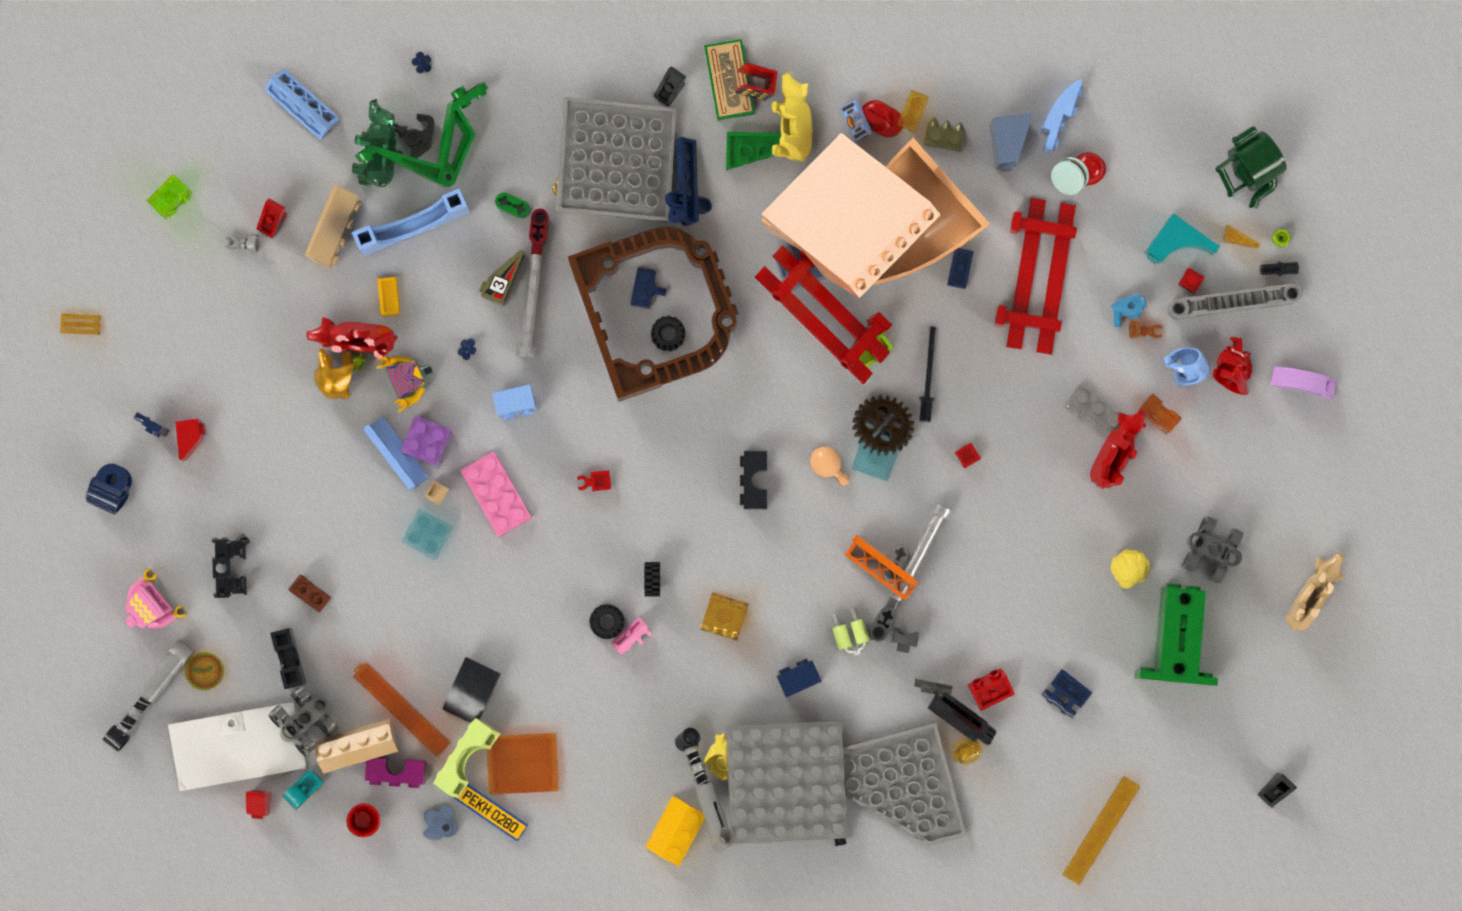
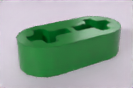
M507 193L497 195L495 204L499 210L521 219L526 218L530 214V207L524 200ZM507 197V202L511 203V206L505 204L502 207L499 200ZM514 205L518 207L525 205L526 212L518 214L519 211L514 208Z

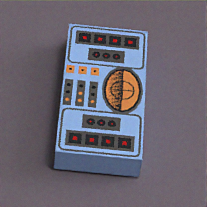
M853 99L840 107L855 142L872 134L858 99Z

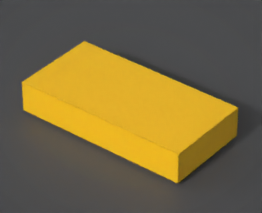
M397 277L377 278L381 317L400 315Z

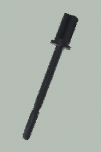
M930 326L925 392L924 397H919V400H921L919 421L931 422L932 401H934V398L930 397L936 327Z

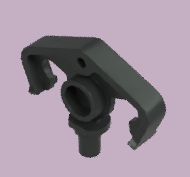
M417 113V120L419 122L426 121L428 123V126L423 131L417 129L407 130L408 126L401 127L396 123H393L390 129L398 133L400 139L404 137L405 143L411 148L410 157L418 159L431 148L434 119L429 115ZM400 150L395 151L396 153L403 154Z

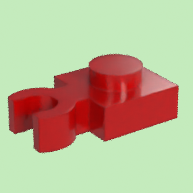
M609 470L590 472L591 478L583 475L577 477V480L583 479L585 481V485L578 487V490H586L589 486H592V492L611 490Z

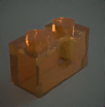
M1152 393L1137 410L1143 409L1146 412V418L1165 434H1168L1182 418L1173 410L1167 409L1162 404L1163 401ZM1152 414H1153L1154 416H1156L1161 422H1159L1158 420H1156V419L1152 416Z

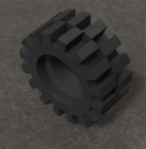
M668 315L667 317L662 316L660 319H657L651 330L653 343L663 351L678 349L685 340V327L682 322L676 317ZM666 326H670L676 331L675 338L670 341H666L661 337V330Z
M645 562L644 564L645 597H660V562Z
M610 604L600 605L590 615V628L600 638H614L621 633L624 627V616L616 606ZM604 614L612 615L615 620L614 626L610 629H604L600 626L599 621Z

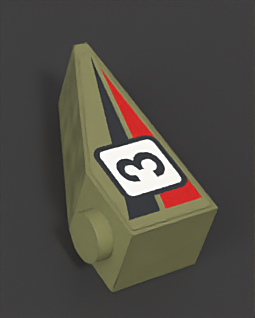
M518 251L487 279V282L483 281L479 291L482 293V298L504 306L525 256L524 251Z

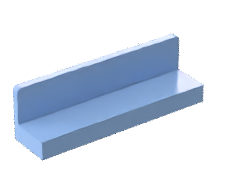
M381 417L374 424H368L363 428L410 491L429 478L416 459L401 453L404 443L384 417Z

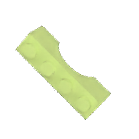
M475 718L469 724L464 736L458 741L453 753L448 756L442 770L437 773L433 784L448 795L459 798L469 783L465 775V765L468 758L477 750H490L501 733L484 721Z

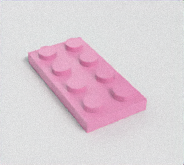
M494 451L460 470L498 537L532 518Z

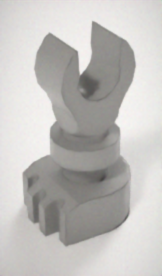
M257 234L249 235L248 240L247 238L237 239L234 236L226 237V239L234 241L232 246H225L230 250L241 247V249L248 248L249 252H257L259 249L260 237Z

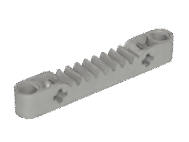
M1290 283L1178 298L1169 304L1167 312L1172 319L1179 320L1219 313L1291 305L1301 299L1303 291L1298 284ZM1288 289H1291L1295 292L1296 295L1294 299L1288 296ZM1174 305H1180L1183 312L1181 314L1176 313Z

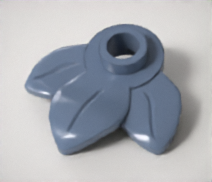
M443 803L439 811L427 810L424 812V821L429 826L423 833L426 838L439 840L442 837L449 838L456 834L457 823L453 820L454 812L452 808ZM447 824L450 826L448 831L445 830V825Z

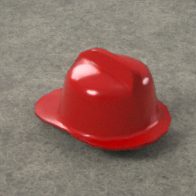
M872 100L863 105V113L872 131L886 138L894 137L900 133L903 127V118L896 109L878 100Z

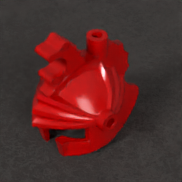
M1230 337V340L1233 341V346H1226L1227 350L1224 349L1217 359V369H1214L1212 377L1229 391L1240 395H1248L1247 380L1250 379L1253 366L1249 359L1251 353L1248 351L1242 353V338Z

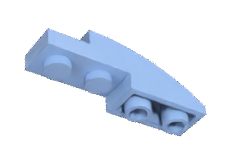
M1078 79L1070 85L1050 110L1041 130L1048 133L1043 149L1044 152L1051 153L1052 149L1057 148L1059 138H1056L1058 131H1062L1065 120H1062V118L1069 120L1071 115L1075 116L1078 107L1075 104L1076 98L1081 97L1084 88L1081 86L1082 80Z

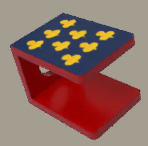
M746 63L739 68L738 72L762 78L766 81L764 89L743 84L735 90V93L763 101L774 96L778 71Z

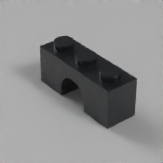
M744 451V456H740V467H744V475H740V486H744V494H740V505H744V510H767V490L757 489L752 484V477L755 473L767 472V451Z
M287 628L270 633L274 650L279 657L280 674L284 689L306 685L293 629Z

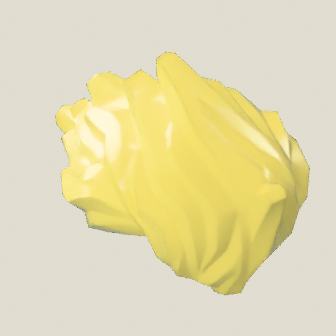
M724 733L715 735V744L711 746L704 758V764L722 781L728 779L727 748Z

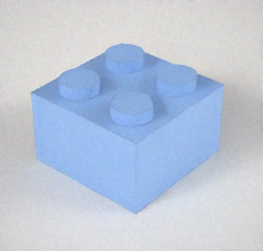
M530 384L492 393L497 416L500 419H504V421L515 419V415L519 414L523 417L534 414L533 411H537L533 388Z

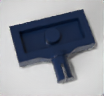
M637 268L631 306L649 309L654 294L666 296L667 288H659L655 285V270Z
M139 412L134 416L135 420L141 422V425L146 427L145 431L159 437L163 435L166 437L169 429L150 420V417H146Z

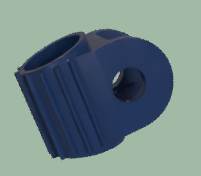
M107 464L101 467L96 476L90 481L86 502L113 515L117 514L126 503L130 494L132 477L129 471L116 464ZM116 476L117 481L115 484L112 485L111 479L112 477Z

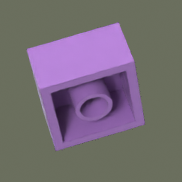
M415 416L402 446L401 453L438 468L452 431Z

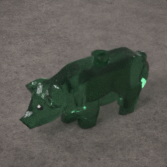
M377 99L369 102L368 117L371 125L367 132L363 131L361 135L355 136V145L365 148L376 146L398 153L396 150V133L393 126L395 116L378 104ZM376 153L373 154L374 159L365 164H352V173L358 175L359 184L362 186L374 184L377 187H386L392 181L395 163Z

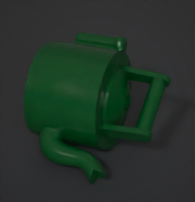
M1252 126L1232 138L1234 147L1228 150V159L1218 165L1215 170L1221 177L1228 192V197H1233L1247 188L1253 192L1258 190L1252 196L1249 208L1255 207L1257 209L1260 200L1275 190L1278 183L1277 177L1286 171L1287 166L1281 151L1272 138L1263 131L1257 132L1256 127ZM1230 164L1235 176L1243 183L1235 189L1225 170Z

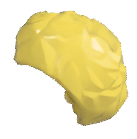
M1128 549L1114 557L1110 565L1111 573L1118 581L1119 586L1125 589L1144 582L1151 569L1149 559L1146 558L1144 553Z

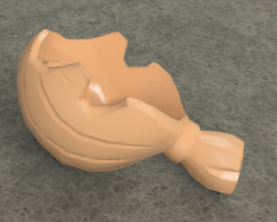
M825 446L813 451L810 465L816 474L824 478L834 476L843 486L849 482V477L840 470L842 463L837 451Z

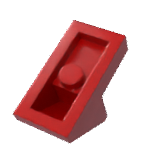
M268 198L264 204L256 229L273 238L287 216V213L284 211L285 207Z

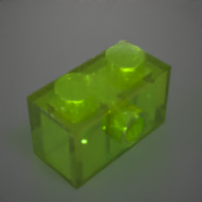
M172 174L146 201L162 217L167 219L177 213V208L181 204L184 205L190 200V195L193 192Z

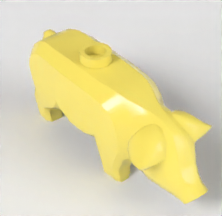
M788 72L782 76L784 101L782 103L776 101L772 103V111L782 116L780 127L782 136L779 145L772 146V154L776 157L785 156L790 160L804 162L806 157L810 155L813 131L811 110L806 101L808 84H800Z

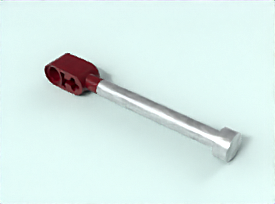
M536 209L531 215L529 239L532 246L520 346H516L515 356L520 358L534 359L535 348H532L542 251L543 246L547 242L549 216L544 209ZM539 214L546 216L545 221L542 223L535 221L536 216ZM537 228H540V234L543 238H540L537 242L534 236H537Z

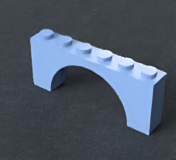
M459 188L442 195L441 199L435 204L412 216L385 225H369L352 232L359 251L364 256H368L470 214V210Z

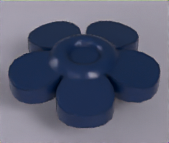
M417 52L416 58L412 59V65L417 66L416 72L421 74L424 71L429 72L431 70V65L428 64L431 62L430 56H424L423 52Z
M464 339L461 341L458 355L462 356L464 360H468L470 354L474 355L476 353V348L473 347L475 340L469 339L467 341Z

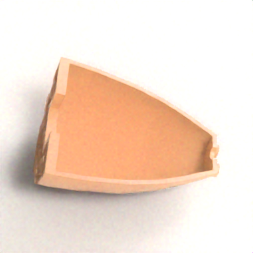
M914 138L897 153L886 168L929 200L940 213V216L873 285L912 274L936 263L990 225Z

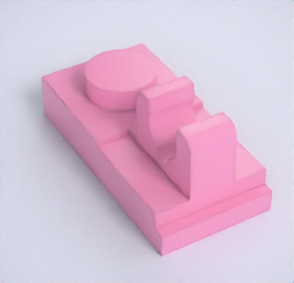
M639 617L616 637L611 644L622 655L632 647L636 640L640 644L643 643L641 635L646 633L650 637L651 632Z

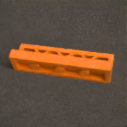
M855 535L852 539L854 543L845 553V556L906 601L920 582L858 535ZM857 546L863 549L864 558L856 559L851 555ZM876 559L879 569L870 570L867 560ZM891 570L894 574V580L886 582L883 579L882 571ZM907 582L911 585L904 595L898 591V583Z

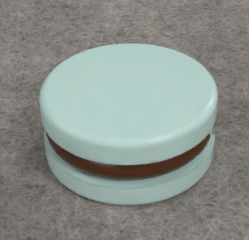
M1066 157L1053 167L1051 180L1055 188L1061 193L1074 195L1087 185L1089 172L1085 164L1079 159Z

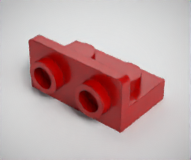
M1001 668L993 670L988 675L977 678L967 685L980 711L1015 695L1007 675Z

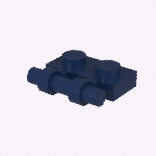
M1063 669L1058 672L1050 683L1055 688L1054 692L1051 693L1045 689L1042 693L1048 703H1053L1061 710L1062 714H1067L1071 718L1077 713L1072 709V706L1076 704L1081 708L1092 694L1089 689ZM1060 693L1069 699L1066 704L1058 698Z

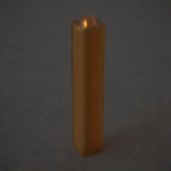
M361 663L354 670L356 674L353 677L436 757L452 743L371 664Z

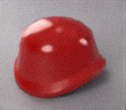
M1090 152L1077 156V159L1082 161L1088 169L1089 180L1087 186L1101 181L1106 173L1104 160L1097 154Z
M367 803L354 806L349 811L346 819L348 830L357 837L373 835L377 832L381 823L380 814L377 809Z

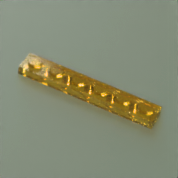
M1125 776L1121 778L1062 875L1080 885L1139 790V785Z

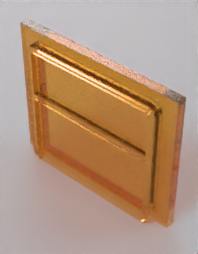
M556 733L502 735L497 738L490 750L487 749L489 795L559 791Z

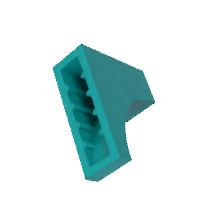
M1173 213L1149 245L1145 254L1148 260L1155 264L1157 262L1160 264L1168 255L1181 249H1200L1214 255L1220 246Z

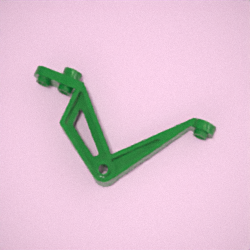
M483 81L466 91L464 86H461L450 93L454 100L447 104L437 164L376 146H368L355 155L359 163L363 161L365 164L374 159L373 154L376 153L441 187L454 185L476 134L460 107L464 109L472 104L471 100L475 97L479 99L485 96L488 89L486 83ZM457 124L463 137L450 164L448 159L454 127Z

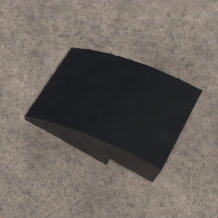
M465 657L442 710L469 723L474 721L475 718L480 720L501 673Z

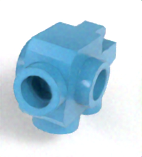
M1134 294L1115 301L1111 305L1114 312V327H1121L1122 316L1124 315L1130 316V319L1141 317V312H1143L1144 307H1147L1144 296L1140 297L1139 294Z

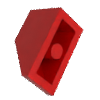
M200 419L175 421L178 454L181 461H186L203 441L206 427L205 423H202Z
M246 791V814H251V818L263 819V816H268L272 792Z

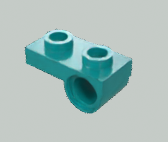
M309 769L282 797L297 810L324 782L312 769Z

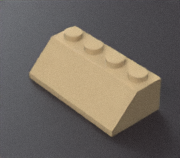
M334 184L305 253V256L310 261L330 269L332 265L337 264L339 259L337 253L340 247H344L347 239L345 234L347 230H351L354 223L353 215L355 212L358 213L361 207L360 198L357 195Z
M391 718L318 739L315 743L317 762L323 774L398 752Z

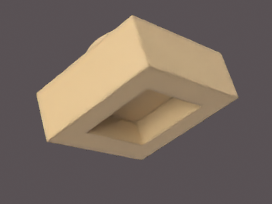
M433 480L424 497L439 506L449 489Z

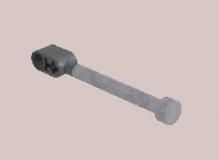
M934 503L930 511L933 513V516L904 570L912 577L915 576L942 521L948 520L951 514L950 510L939 504ZM907 582L898 583V591L904 595L909 584ZM894 592L886 606L879 611L870 628V638L876 642L883 641L887 637L896 620V610L902 598ZM890 611L892 619H887L885 622L888 628L882 624H877L878 620L880 622L884 620L882 613ZM876 627L882 628L884 632L883 636L879 639L873 635V630Z

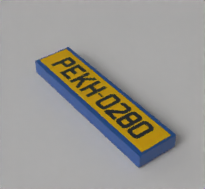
M467 784L459 798L454 797L455 800L516 841L519 840L528 824L469 784Z

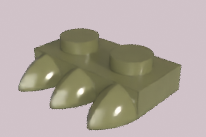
M934 117L927 125L924 145L961 152L965 134L962 123H957L953 130H951V124L946 120L939 128L938 121Z

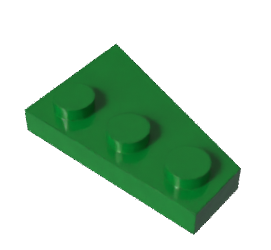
M727 132L726 171L774 157L772 146L779 145L781 133Z

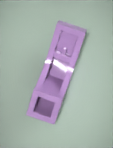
M1274 366L1270 385L1285 390H1296L1326 399H1333L1337 380L1310 371Z

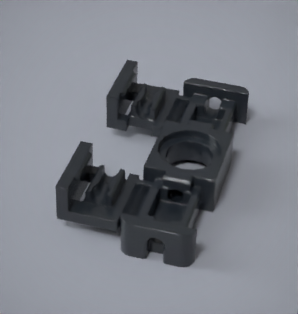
M222 537V539L212 538V543H215V558H212L213 579L216 578L214 598H229L231 593L228 592H232V594L244 593V595H247L246 576L234 579V576L230 574V557L240 556V558L246 559L245 540L229 541L227 537ZM240 545H242V554L240 553ZM217 564H226V571L222 573L217 572ZM241 579H243V589H241Z

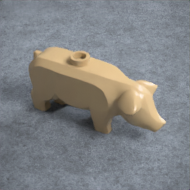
M1337 552L1326 561L1320 558L1316 559L1315 569L1317 573L1307 580L1285 616L1286 623L1290 625L1291 631L1298 630L1301 632L1306 630L1317 617L1326 599L1333 591L1334 585H1332V582H1338L1344 578L1340 571L1345 557L1341 553Z

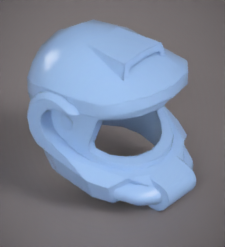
M1196 348L1176 349L1164 357L1166 367L1175 370L1174 380L1179 386L1200 383L1209 375V362ZM1181 359V364L1176 363V361Z

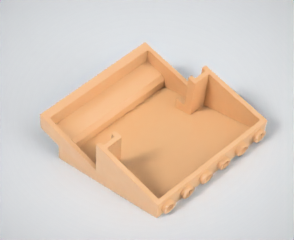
M841 133L761 214L764 217L761 221L772 234L803 251L825 278L860 298L940 216V213L929 200Z

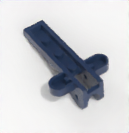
M679 137L677 138L678 191L667 193L665 195V202L670 207L668 216L670 223L676 224L681 222L683 226H690L699 221V214L710 212L712 204L708 198L698 196L696 140Z

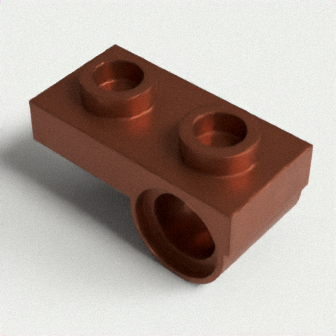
M299 574L288 589L292 594L319 613L331 599L330 595L301 574Z

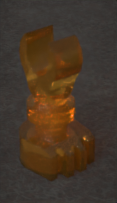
M1130 321L1129 337L1139 338L1140 335L1141 337L1148 335L1157 339L1163 335H1156L1154 329H1161L1163 327L1161 325H1154L1152 327L1142 325L1140 327L1138 321Z

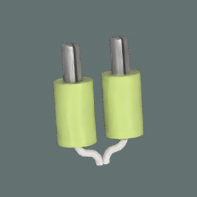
M856 607L850 609L854 620L850 624L857 645L863 643L856 652L855 650L847 649L852 646L846 624H841L838 613L832 614L835 624L832 631L838 650L845 649L847 653L860 654V651L865 648V642L871 641L864 618L860 619Z

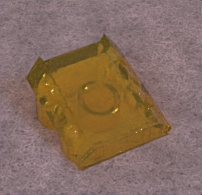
M712 593L701 630L738 640L749 604Z

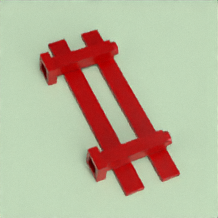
M1031 198L1027 218L1021 217V212L1014 211L1012 215L1010 233L1017 234L1019 230L1025 231L1012 312L1006 311L1007 306L999 305L996 311L994 326L1002 327L1004 323L1010 324L1006 347L1019 350L1022 349L1025 327L1040 329L1036 352L1052 355L1055 332H1060L1062 321L1057 318L1070 239H1075L1077 227L1073 226L1076 205L1061 203L1058 222L1053 223L1043 221L1046 200ZM1040 234L1055 236L1041 317L1027 313Z
M782 245L772 257L788 272L787 276L780 281L766 266H763L755 278L772 294L776 301L780 302L840 362L843 368L848 369L862 384H865L873 373L859 358L867 350L879 363L884 361L890 351L876 337L889 330L892 324L880 312H877L869 317L866 321L869 326L865 328L808 271L811 267H815L808 256L801 251L799 255L802 258L798 261ZM797 283L811 294L856 339L850 349L791 292Z

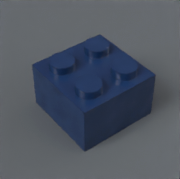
M806 658L797 662V667L790 669L788 666L778 671L780 675L776 677L786 698L822 682L812 660L808 662Z

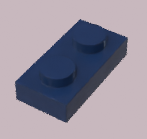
M960 248L954 250L947 286L966 289L974 251Z

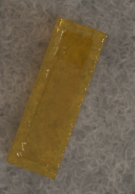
M1229 225L1225 227L1223 242L1255 249L1260 247V243Z

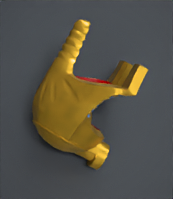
M323 348L319 349V368L314 370V380L317 388L327 398L348 399L351 394L348 389L349 382L355 366L351 352L341 353L343 365L335 369L333 368L332 356H327Z

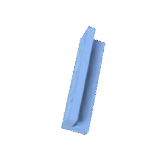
M285 69L271 77L264 90L319 140H322L328 130L340 120L334 112ZM284 77L289 84L283 83L280 78ZM294 90L300 91L303 96H298ZM308 103H313L317 106V109L311 108ZM322 115L328 116L332 121L328 123Z

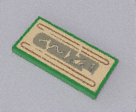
M742 39L704 45L717 121L755 114L752 97L735 93V90L741 85H750L748 75L738 72L739 68L746 64Z

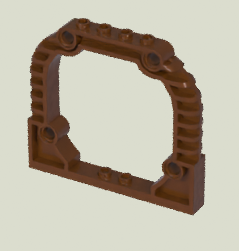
M659 227L567 256L618 402L707 370L724 355L729 344L730 333L737 326L735 315H738L735 304L731 305L729 298L732 295L729 286L725 287L723 280L726 278L722 268L718 269L716 263L719 262L716 251L712 252L709 243L706 241H697L690 234L677 228ZM673 248L684 251L689 263L702 270L716 310L711 319L714 331L713 337L704 347L697 351L654 365L648 359L641 360L637 365L626 362L621 358L612 360L606 341L609 340L606 330H601L599 325L602 322L599 311L595 312L588 293L596 291L604 275L611 276L618 271V264L658 249ZM699 248H704L707 252L704 255H698L696 251ZM606 261L614 263L611 268H605L603 265ZM729 318L732 320V324L724 326L722 321ZM646 366L652 369L647 375L641 373L642 368Z

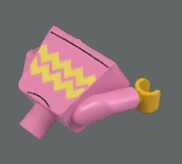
M147 569L144 572L145 577L140 578L129 588L128 603L125 606V610L130 616L125 619V622L131 628H134L136 625L140 628L146 626L150 629L162 628L175 621L176 617L182 618L186 615V613L183 615L177 614V610L183 606H178L175 612L171 613L173 609L151 583L156 580L157 574H154L152 578L147 577L152 571L151 569Z

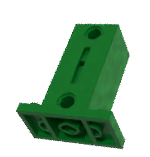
M1167 584V587L1161 588L1155 668L1141 667L1140 671H1135L1134 678L1218 686V678H1213V674L1199 673L1206 591H1202L1201 587L1186 586V589H1181V585ZM1181 594L1185 596L1184 604L1180 602ZM1175 664H1178L1180 667L1178 673L1174 671Z

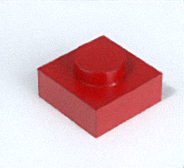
M1187 268L1178 285L1195 294L1205 277Z
M972 443L954 452L964 469L981 459Z

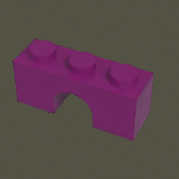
M378 757L366 761L365 781H370V785H381V782H389V786L400 787L401 783H405L410 788H420V785L425 784L426 761L407 759L405 760L404 770L400 774L390 772L388 769V758Z

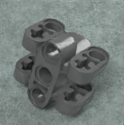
M1206 516L1202 520L1198 532L1190 534L1187 538V545L1191 548V551L1187 553L1182 568L1194 571L1201 556L1211 559L1217 563L1213 564L1215 567L1208 580L1218 584L1222 582L1228 568L1226 566H1237L1242 561V554L1236 548L1240 544L1244 532L1235 528L1231 529L1226 543L1211 536L1217 520ZM1194 536H1198V537L1194 540V542L1192 543L1193 537H1194ZM1212 544L1217 545L1219 549L1216 555L1210 552ZM1230 552L1236 556L1234 563L1228 561Z
M299 686L290 695L301 707L296 714L291 717L280 705H277L268 716L277 727H282L280 731L282 740L285 742L294 741L295 747L306 757L316 747L312 739L305 733L315 724V727L318 726L329 737L338 726L330 716H323L329 706L327 699L320 696L311 700L310 694L302 686ZM321 703L323 705V710L317 711V709L314 708V704ZM301 715L307 716L309 723H301L299 717Z

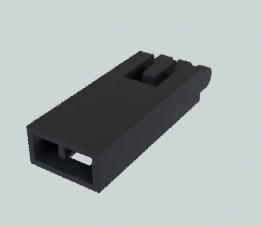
M942 688L936 693L928 706L929 710L973 742L979 739L984 744L990 745L997 733L993 727L987 724V721Z

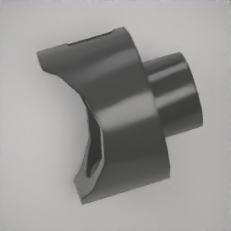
M894 627L891 642L897 643L896 651L909 653L910 646L917 647L920 633L914 632L904 635L898 628Z

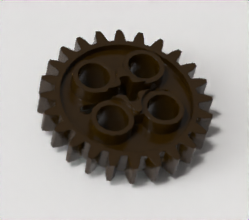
M879 395L877 400L872 396L870 402L865 399L864 405H859V410H856L854 413L856 417L853 418L852 422L856 424L853 425L852 429L858 430L855 432L854 437H860L858 444L865 443L863 449L870 447V453L877 450L878 456L884 451L885 456H887L889 451L894 455L897 451L896 448L901 452L903 446L908 445V440H911L913 437L911 433L914 432V428L911 426L915 422L909 420L912 414L906 413L909 409L908 407L902 408L903 402L897 404L896 397L890 401L889 395L885 399ZM877 410H883L886 415H880ZM893 413L894 416L888 421L887 425L881 429L876 437H873L872 435L875 434L880 425ZM892 422H898L901 427H895ZM866 424H872L874 429H869ZM881 435L887 436L889 441L883 440Z

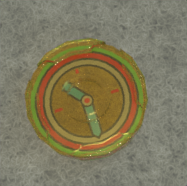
M209 652L195 654L187 661L185 667L187 681L192 687L199 690L213 689L222 681L224 675V666L220 658Z

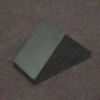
M1277 773L1258 795L1272 808L1296 790L1297 787L1284 774Z

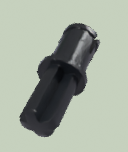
M1278 261L1277 264L1260 265L1261 275L1277 274L1282 276L1299 273L1298 262L1281 263V261Z

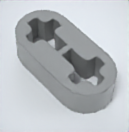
M896 545L891 551L889 560L897 563V566L904 569L909 556L908 548L905 545ZM903 548L905 557L901 556L899 561H896L897 554L895 550ZM884 571L887 578L894 580V575L890 576V571Z

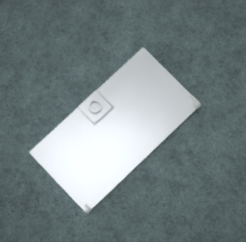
M295 702L278 704L289 716L292 717L296 714ZM277 705L168 724L180 792L306 769L304 755L295 747V742L283 741L280 737L282 727H277L268 716Z

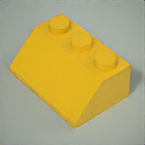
M672 796L646 848L679 867L705 819L703 812Z

